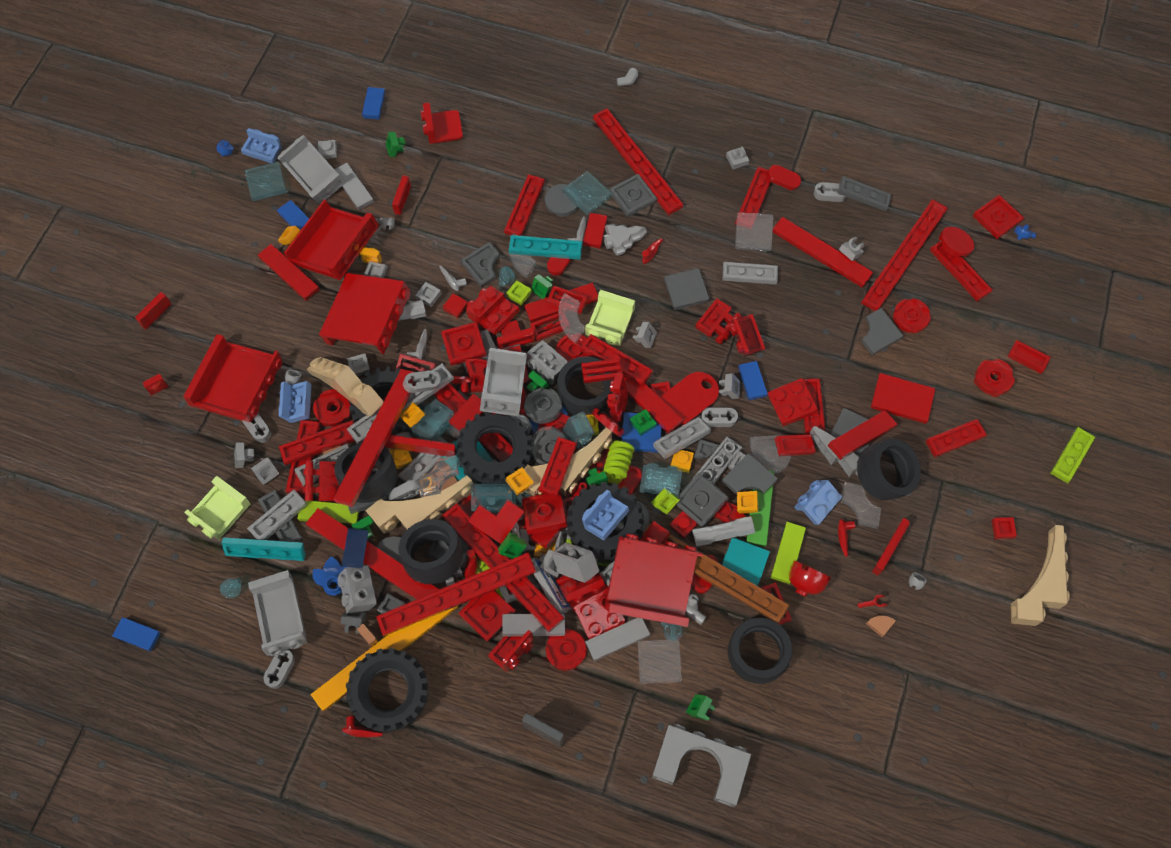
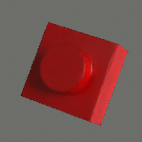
M682 511L670 523L669 527L681 538L685 539L696 528L698 523Z

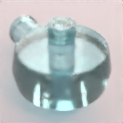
M661 622V626L664 627L663 634L667 640L677 641L682 637L683 630L680 625Z

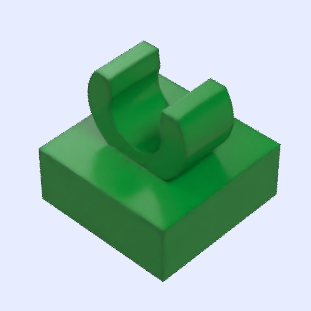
M389 132L385 144L389 157H396L397 151H403V145L406 144L403 137L397 138L396 132Z
M537 275L534 277L531 291L542 299L549 297L553 279L549 276L543 278L541 275Z
M534 371L528 375L532 382L527 388L531 392L539 388L549 389L551 387Z
M646 409L630 418V423L640 436L657 425Z
M596 468L588 470L590 474L586 478L588 490L589 485L594 483L596 487L600 486L601 482H607V486H609L605 471L598 473Z
M370 515L352 524L353 529L367 530L368 539L374 536L370 530V527L374 525Z
M509 532L508 536L499 546L498 551L500 555L514 559L523 552L527 544L525 540L518 538V535Z
M695 694L686 713L691 717L709 720L710 718L706 716V712L708 709L714 711L715 708L711 705L713 700L707 696Z

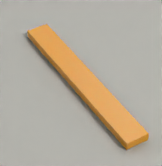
M458 606L387 635L310 695L321 710L325 712L347 695L346 683L349 681V673L356 667L358 660L361 661L366 657V654L369 652L370 654L374 653L377 649L388 650L394 648L398 651L405 650L454 612Z

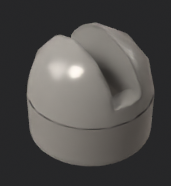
M380 218L382 229L386 230V226H389V230L393 229L395 218Z
M287 370L285 381L290 385L298 384L301 373L296 370Z
M913 572L908 581L910 587L914 585L916 587L915 590H919L924 587L927 579L921 574Z

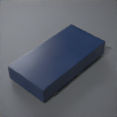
M348 528L342 560L343 567L363 569L368 539L367 530Z

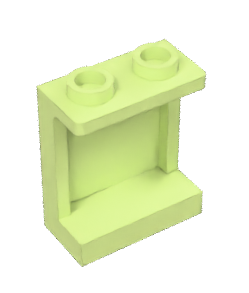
M600 290L597 305L589 324L585 327V335L589 337L592 334L609 345L620 346L635 310V300Z
M216 476L211 481L214 487L191 512L186 510L184 513L189 517L187 521L194 527L199 525L203 528L202 532L210 539L214 536L220 540L251 503L245 496Z

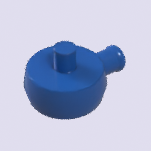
M221 140L218 142L216 150L221 156H229L233 152V146L228 141Z
M1027 224L1024 226L1018 225L1014 230L1019 240L1022 238L1029 239L1030 237L1034 239L1036 233L1029 230V225Z

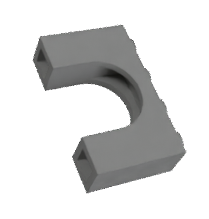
M673 724V726L668 725L652 778L673 785L682 757L693 750L706 751L715 757L720 767V779L713 800L735 807L751 754L746 753L747 749L740 746H734V748L726 746L725 741L716 738L713 741L705 738V734L697 731L693 733L687 732L685 727Z

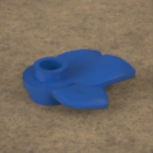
M330 557L323 569H313V579L316 584L323 586L324 591L328 595L336 596L342 592L341 587L338 585V576L346 567H341L335 558ZM335 583L338 586L335 589H331L330 585Z

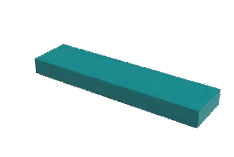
M511 235L509 254L581 259L582 241Z
M223 538L221 543L225 556L304 561L306 556L303 543Z

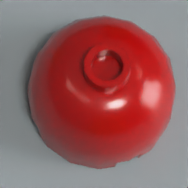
M793 560L789 570L790 583L797 588L795 592L805 597L808 594L817 595L823 592L831 579L830 576Z

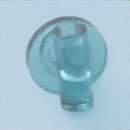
M505 266L500 269L499 286L504 287L506 284L509 285L514 282V272L511 268Z
M240 578L223 581L219 585L221 594L227 598L238 596L242 586Z

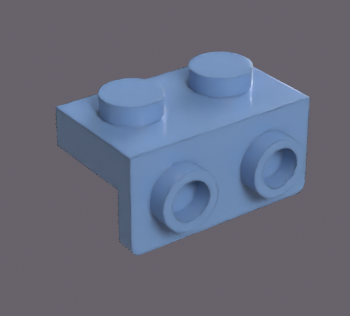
M248 128L246 131L248 139L241 149L242 154L274 164L283 149L279 138L273 134L269 135L260 130Z
M305 381L290 385L287 382H281L279 417L290 423L309 419L311 383Z
M816 480L810 485V489L798 499V503L794 508L798 511H803L814 525H819L842 496L828 480Z
M606 490L597 497L595 504L583 514L582 521L587 531L605 541L629 512V508L614 499L611 492Z

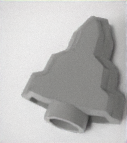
M605 225L607 234L603 235L606 248H612L615 255L619 256L624 254L626 249L632 247L635 241L641 240L647 234V230L642 226Z

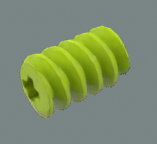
M614 441L610 445V451L608 452L603 470L607 475L608 482L619 484L621 480L627 478L628 466L631 464L630 460L634 453V447L631 444Z

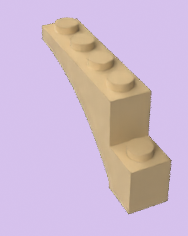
M319 357L314 359L310 363V367L307 368L311 375L333 387L366 415L371 416L383 404V400L373 388L363 384L349 366Z
M605 427L592 442L573 454L560 489L563 496L567 497L569 493L572 494L576 490L578 481L588 475L589 467L599 461L600 453L604 448L608 449L613 442L611 430ZM527 464L524 468L534 482L532 487L524 491L528 495L544 494L539 492L538 488L548 464L529 466Z
M465 476L457 483L432 495L406 501H383L381 498L365 511L384 534L393 530L399 522L407 530L422 520H440L442 515L463 498L470 496L475 486L472 480Z
M1055 525L1048 531L1046 558L1037 580L1021 599L1017 598L1011 603L1012 624L1037 626L1045 619V609L1043 607L1060 609L1068 603L1069 591H1067L1066 583L1069 576L1065 566L1068 556L1064 546L1067 536L1064 533V526Z

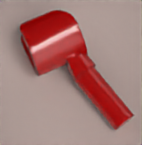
M877 595L871 601L857 603L858 608L875 605L884 608L888 604L880 605L879 599L886 596Z

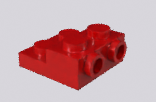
M492 286L482 289L479 297L475 301H469L466 308L469 319L477 322V324L495 335L520 312L517 305L505 299L504 293Z

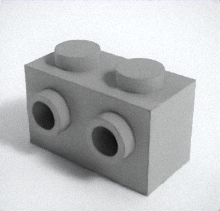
M566 542L551 553L558 573L585 583L599 572L596 564L597 560L590 550Z
M363 566V569L346 567L339 574L338 585L342 590V604L346 609V613L370 611L377 604L369 566Z

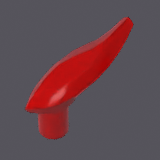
M658 239L642 252L643 264L649 262L655 256L663 239Z
M453 376L454 380L451 382L461 384V393H469V383L472 380L468 377Z
M840 519L838 538L845 557H847V530L854 529L855 522H844L843 519Z
M473 549L467 551L465 579L475 575L478 560Z
M354 716L346 717V727L342 729L344 733L355 737H377L383 735L379 731L356 727Z

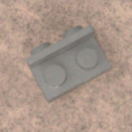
M543 340L527 352V366L538 373L550 385L555 383L560 370L568 362Z

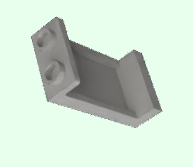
M304 135L296 139L292 145L282 151L277 157L318 205L346 183Z
M489 348L480 411L519 417L527 358L526 353Z
M286 570L249 582V590L253 594L263 642L261 645L263 652L267 656H275L284 650L297 649L303 644L308 643L294 580L289 571Z

